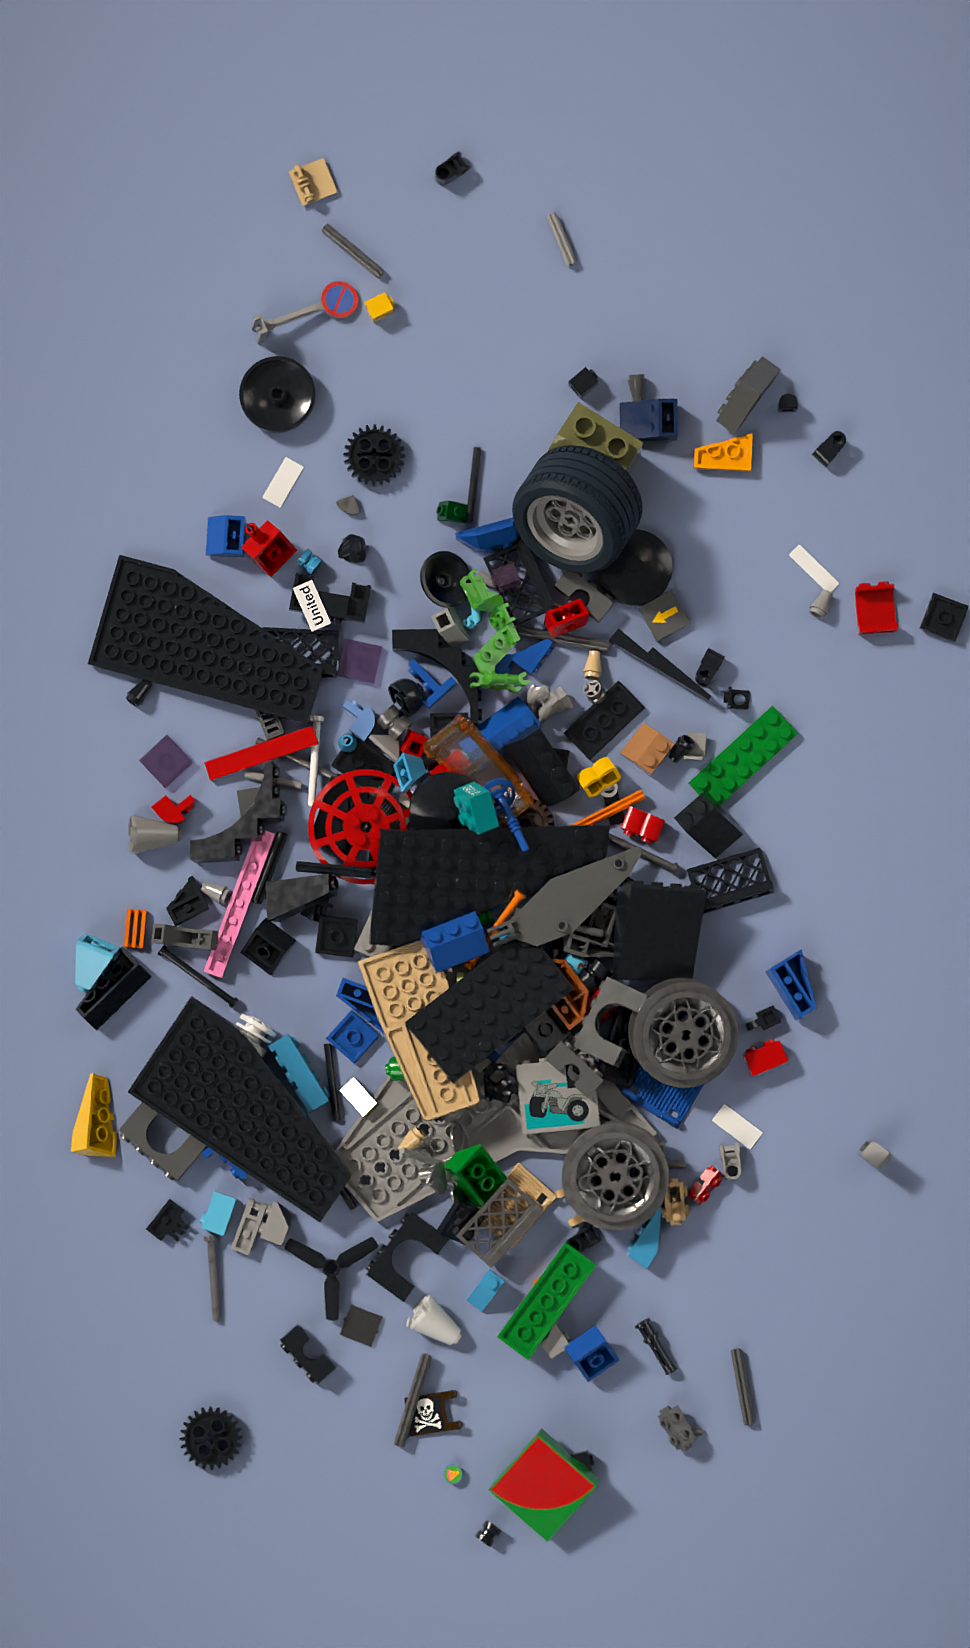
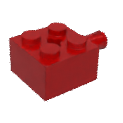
M268 520L260 528L255 523H250L248 525L252 529L250 530L247 526L245 529L250 538L241 548L261 570L272 577L291 558L297 549Z

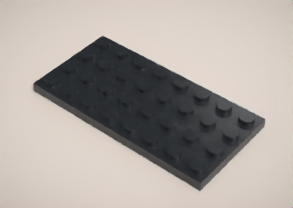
M514 939L408 1019L405 1025L451 1083L454 1084L574 991L575 988L540 945L536 947Z

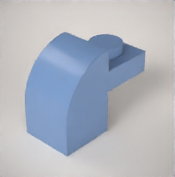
M346 700L343 708L357 718L349 728V731L366 742L375 728L374 713L368 705L362 711V706L356 701L352 700L350 702Z

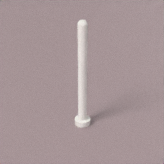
M311 716L310 722H313V727L320 743L321 723L324 722V717ZM319 744L311 748L309 807H312L316 798Z

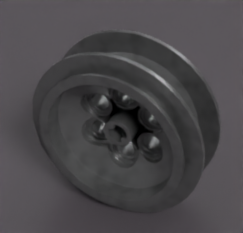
M688 978L669 979L647 990L644 994L649 997L642 1004L638 1013L632 1011L628 1026V1037L632 1053L643 1069L658 1081L680 1088L700 1086L720 1075L732 1060L738 1043L737 1020L727 1000L707 984ZM680 1011H685V1018L679 1020L677 1018L678 1013ZM698 1017L704 1018V1022L701 1026L695 1025V1021ZM666 1023H670V1031L663 1032V1026ZM685 1030L686 1035L682 1037V1031ZM701 1036L707 1037L704 1045H699L698 1043ZM669 1042H674L673 1050L666 1051V1045ZM691 1048V1056L684 1057V1051Z
M625 1121L602 1122L599 1126L585 1130L570 1146L562 1167L563 1190L572 1209L586 1222L607 1230L629 1229L648 1220L661 1206L669 1184V1165L660 1143L644 1128ZM620 1152L627 1156V1160L623 1163L616 1160V1155ZM605 1157L608 1160V1164L601 1167L597 1164V1159ZM637 1167L640 1170V1174L637 1177H632L629 1174L630 1168ZM612 1172H614L615 1174L619 1172L621 1178L612 1179L610 1174ZM598 1175L601 1177L602 1183L594 1185L591 1182V1178ZM628 1185L634 1189V1193L629 1196L623 1192V1188ZM612 1190L615 1193V1197L608 1200L605 1198L604 1192Z

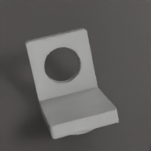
M687 732V735L693 739L695 745L693 746L694 749L684 756V759L704 760L707 734Z

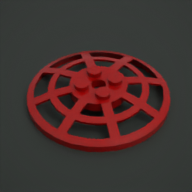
M362 769L346 772L325 785L315 798L308 819L310 844L320 863L329 864L320 853L318 847L330 844L335 854L345 861L344 866L376 867L380 828L389 829V823L400 820L401 830H406L405 817L410 816L409 808L402 810L397 800L387 793L391 783L396 784L400 788L397 778L382 771ZM372 775L384 778L385 780L380 789L374 787L356 788L353 777ZM346 780L349 791L339 796L332 806L321 801L333 786ZM409 790L406 792V795L411 800L413 794ZM369 792L378 795L373 805L362 804L359 793ZM350 796L352 797L355 807L348 813L337 809L345 799ZM384 798L395 807L396 813L386 816L380 809ZM317 808L328 813L325 824L327 837L318 840L315 839L314 820ZM333 815L344 820L343 831L332 834L331 828ZM365 821H368L372 826L368 833L362 832L360 828L361 824ZM346 838L352 845L348 856L340 851L335 843L336 841ZM360 849L370 850L373 861L363 862L357 861L355 858ZM335 875L350 883L361 885L375 884V878L360 879Z

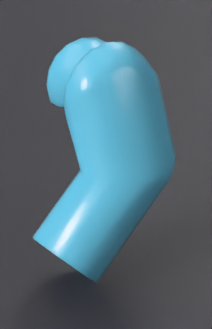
M472 607V614L463 620V626L468 630L475 628L482 619L481 611L473 610Z

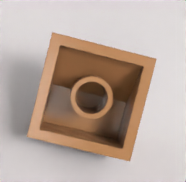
M643 723L620 754L651 776L673 748L674 743L660 732Z

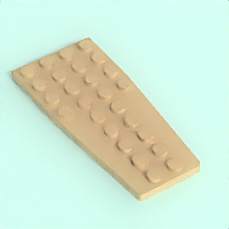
M421 940L358 961L376 1016L423 1120L430 1121L478 1104L479 1096L472 1070L452 1084L405 1025L408 1019L449 989L444 971L435 973Z

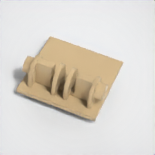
M324 158L304 166L296 165L293 167V170L288 171L302 206L337 193Z

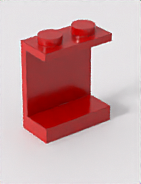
M888 581L878 582V585L870 586V583H861L859 587L854 589L858 635L897 632L898 622L895 619L893 596L894 584H889Z

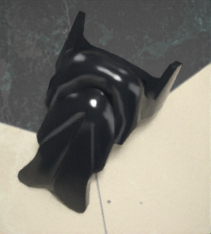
M349 534L343 538L340 544L338 557L353 563L364 562L369 546H366L363 537Z

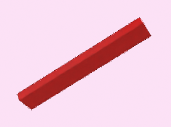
M310 726L204 763L209 779L212 781L318 745L319 742L314 727Z

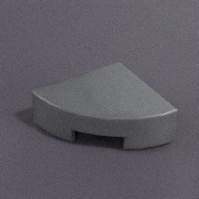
M354 495L336 501L337 506L343 512L351 515L360 514Z

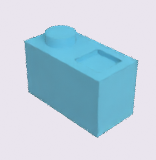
M214 1191L207 1213L203 1212L200 1224H203L202 1229L225 1236L237 1199Z

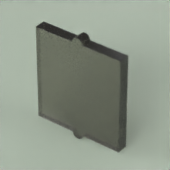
M351 1304L347 1317L343 1319L345 1322L340 1335L371 1347L376 1334L379 1333L378 1328L383 1317Z

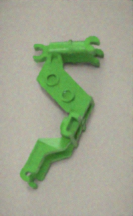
M473 569L469 572L468 576L460 580V585L473 610L492 612L489 615V620L496 633L473 656L480 673H472L470 675V678L474 677L478 681L477 683H471L470 687L477 688L481 686L486 689H496L498 691L501 689L517 693L521 687L527 686L530 683V680H523V677L527 675L526 672H522L519 675L495 673V666L521 640L513 624L516 619L515 617L510 618L506 609L509 607V604H504L503 597L489 591L482 576H474L477 569Z

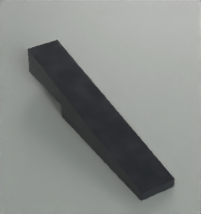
M619 628L609 639L610 644L703 700L707 702L710 700V694L654 647L649 652H646Z

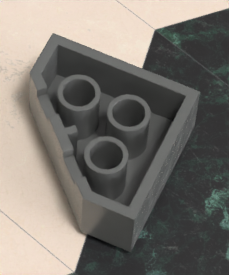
M763 356L758 362L754 360L749 369L738 379L734 385L735 388L727 396L726 400H728V403H723L717 413L720 415L716 421L735 434L781 369Z

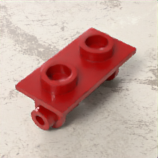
M712 1165L710 1168L707 1167L699 1177L704 1183L700 1184L696 1181L687 1196L698 1205L705 1203L709 1199L712 1190L721 1184L724 1175Z

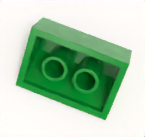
M481 1144L456 1152L444 1164L446 1171L469 1200L480 1208L507 1180L506 1175Z

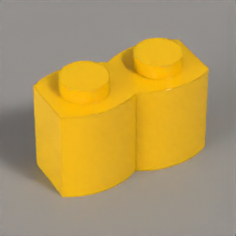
M608 757L599 759L592 767L582 770L576 776L577 781L589 798L597 796L605 787L614 785L621 778L617 768Z

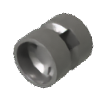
M394 704L376 721L383 729H388V734L395 741L413 724L406 716H401V711Z

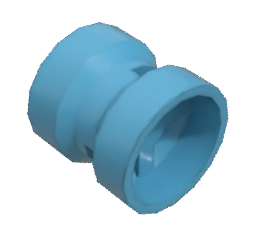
M306 549L296 563L300 567H305L306 571L312 575L322 564L323 560L315 557L310 549Z

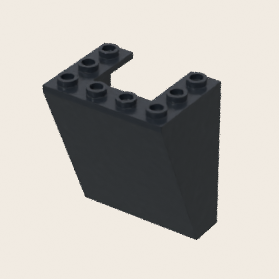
M636 880L623 883V886L617 887L612 979L660 982L675 978L693 979L706 889H700L701 885L682 887V884L670 883V886H663V882H651V885H644V881Z

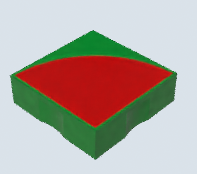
M541 1428L524 1447L520 1455L493 1482L489 1491L548 1542L597 1487L600 1479L580 1461L571 1457L562 1445Z

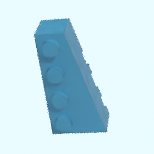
M287 1034L268 1046L309 1113L329 1102L327 1098L330 1096L325 1086L321 1088L318 1080H320V1077L315 1069L310 1070L308 1066L310 1061L306 1054L303 1053L301 1055L298 1047H300V1044L295 1036L291 1038Z

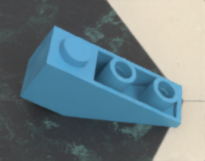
M660 1207L649 1218L650 1220L647 1225L640 1227L637 1232L639 1237L636 1242L631 1241L626 1249L629 1252L627 1256L645 1268H648L658 1252L662 1210Z

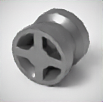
M591 680L584 685L583 692L592 704H599L605 699L606 691L598 681Z

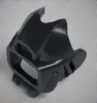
M493 1061L488 1068L483 1069L485 1073L483 1076L485 1084L484 1095L489 1102L498 1100L509 1103L513 1094L518 1096V1084L508 1065L503 1063L497 1064ZM500 1069L506 1076L496 1083L489 1077Z

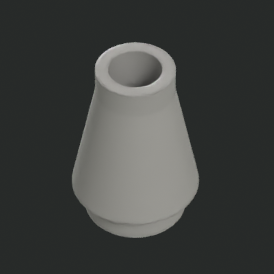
M823 589L810 606V614L818 619H823L824 616H827L833 594Z
M206 881L201 888L202 893H205L219 904H226L231 894V890L227 889V886Z

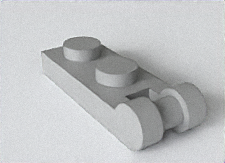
M249 1198L231 1246L232 1250L249 1256L268 1204L263 1202L260 1204L255 1202V1199ZM252 1209L259 1211L257 1217L250 1215Z

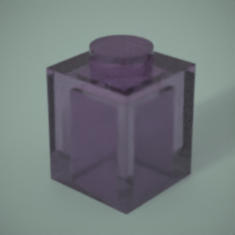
M513 562L492 570L493 577L490 578L494 588L498 587L500 593L521 585Z

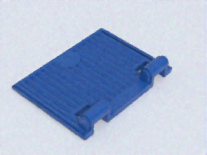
M638 1063L632 1086L639 1089V1091L635 1094L628 1090L629 1088L623 1086L620 1091L623 1096L678 1129L704 1084L689 1088L666 1085L652 1077ZM670 1109L678 1113L676 1118L668 1114Z

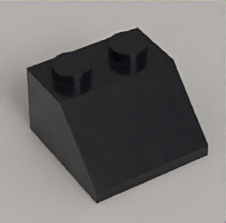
M265 918L254 930L240 953L271 976L289 953L296 940Z

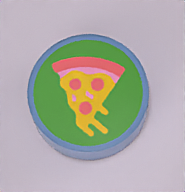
M456 1464L448 1465L443 1471V1477L449 1484H456L462 1479V1470Z

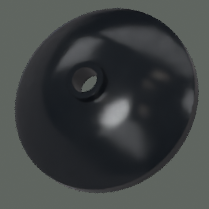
M439 551L433 553L426 558L421 567L420 582L422 589L428 599L440 607L458 606L467 599L460 585V580L468 576L470 570L465 561L453 552Z

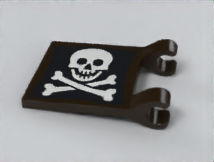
M449 1390L420 1395L409 1429L410 1437L462 1428L461 1421L447 1422L444 1403L445 1399L456 1398L457 1391Z

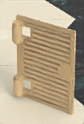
M519 1162L506 1177L533 1200L543 1212L516 1240L510 1249L520 1241L528 1229L557 1198L554 1193ZM510 1185L503 1190L504 1198L514 1197V1188ZM542 1194H545L547 1198L540 1204L537 1199ZM526 1199L517 1200L518 1211L526 1210L530 1206ZM505 1200L504 1211H515V1200ZM493 1201L490 1204V1211L501 1212V1201ZM502 1214L491 1215V1226L502 1225ZM504 1214L505 1225H512L515 1222V1214ZM488 1215L482 1221L485 1226H488ZM502 1228L491 1229V1232L499 1239L502 1237Z

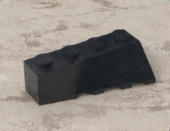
M123 946L119 950L120 955L118 958L112 960L108 965L110 968L104 976L101 975L97 979V986L94 990L90 989L75 1009L96 1031L152 977Z

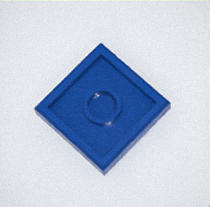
M351 1010L326 1039L355 1064L380 1035Z

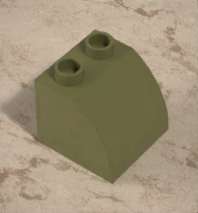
M578 402L559 430L548 451L556 447L568 445L592 448L614 459L629 473L641 455L643 442Z

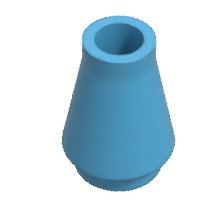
M350 733L343 734L338 740L339 748L344 752H352L357 747L356 737ZM346 738L351 740L349 744L344 743Z

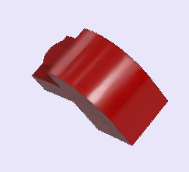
M190 794L175 806L165 795L151 808L164 822L180 824L186 821L182 814L184 812L188 814L195 808L196 800Z

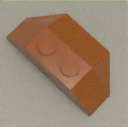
M551 958L575 988L574 991L552 1007L568 1030H571L585 1017L590 990L567 960Z

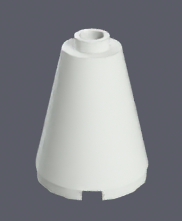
M430 1295L428 1297L425 1296L413 1310V1319L409 1317L406 1324L409 1329L448 1345L456 1344L462 1336L460 1334L461 1329Z

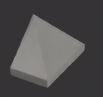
M370 735L368 737L391 760L396 762L399 759V739L395 741L390 735Z

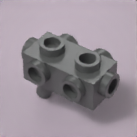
M678 1405L673 1408L667 1406L659 1411L661 1413L658 1416L660 1426L666 1430L670 1438L669 1441L676 1450L686 1451L692 1447L691 1443L697 1440L696 1436H702V1429H692Z

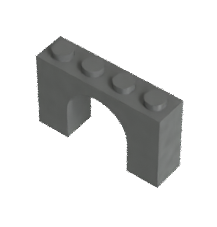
M607 977L606 980L601 982L600 992L591 1003L592 1009L589 1015L584 1017L583 1027L574 1038V1047L619 1068L627 1051L603 1038L600 1032L601 1018L606 1011L618 1006L638 1013L642 1004L649 996Z
M142 1102L119 1129L122 1133L120 1137L127 1143L132 1141L136 1145L134 1149L142 1156L146 1153L151 1158L149 1162L156 1168L161 1166L166 1170L164 1174L173 1181L174 1178L179 1180L207 1146L190 1135L175 1152L162 1154L154 1150L148 1141V1129L159 1113Z

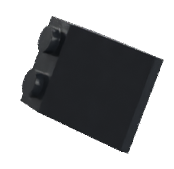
M707 790L674 817L685 832L715 859L744 834Z

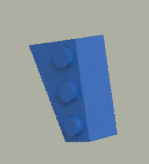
M802 949L765 972L795 1021L816 1009L811 984H809L807 968L802 956Z
M342 978L336 996L384 1034L367 987Z

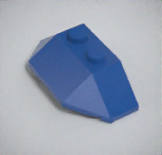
M513 517L455 533L456 540L479 553L484 552V554L495 552V548L502 547V549L511 547L520 537Z

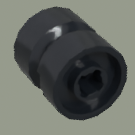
M596 958L587 965L588 969L583 970L579 975L580 979L593 994L599 989L600 983L603 980L612 976V973Z

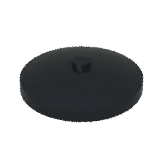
M282 356L267 357L253 364L243 376L239 389L240 404L246 417L258 428L274 433L293 430L305 422L313 410L316 398L314 382L307 369L299 362Z
M636 529L618 558L610 566L596 573L602 589L613 600L624 605L640 606L651 602L663 594L671 580L673 564L668 548L657 536L650 532Z
M457 772L437 773L422 781L415 789L409 805V815L413 828L415 830L467 828L459 821L458 815L460 812L454 802V789L474 781Z

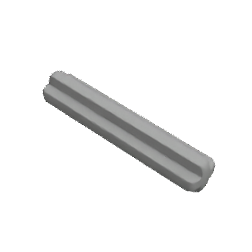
M554 212L547 215V220L566 265L572 266L576 264V259L557 214Z

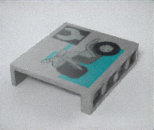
M582 1054L589 1062L587 1066L593 1070V1057L589 1058V1054ZM545 1058L539 1059V1063H531V1060L519 1061L520 1065H516L523 1135L593 1128L600 1125L597 1091L595 1090L587 1098L574 1086L580 1076L579 1069L576 1066L569 1064L558 1071Z

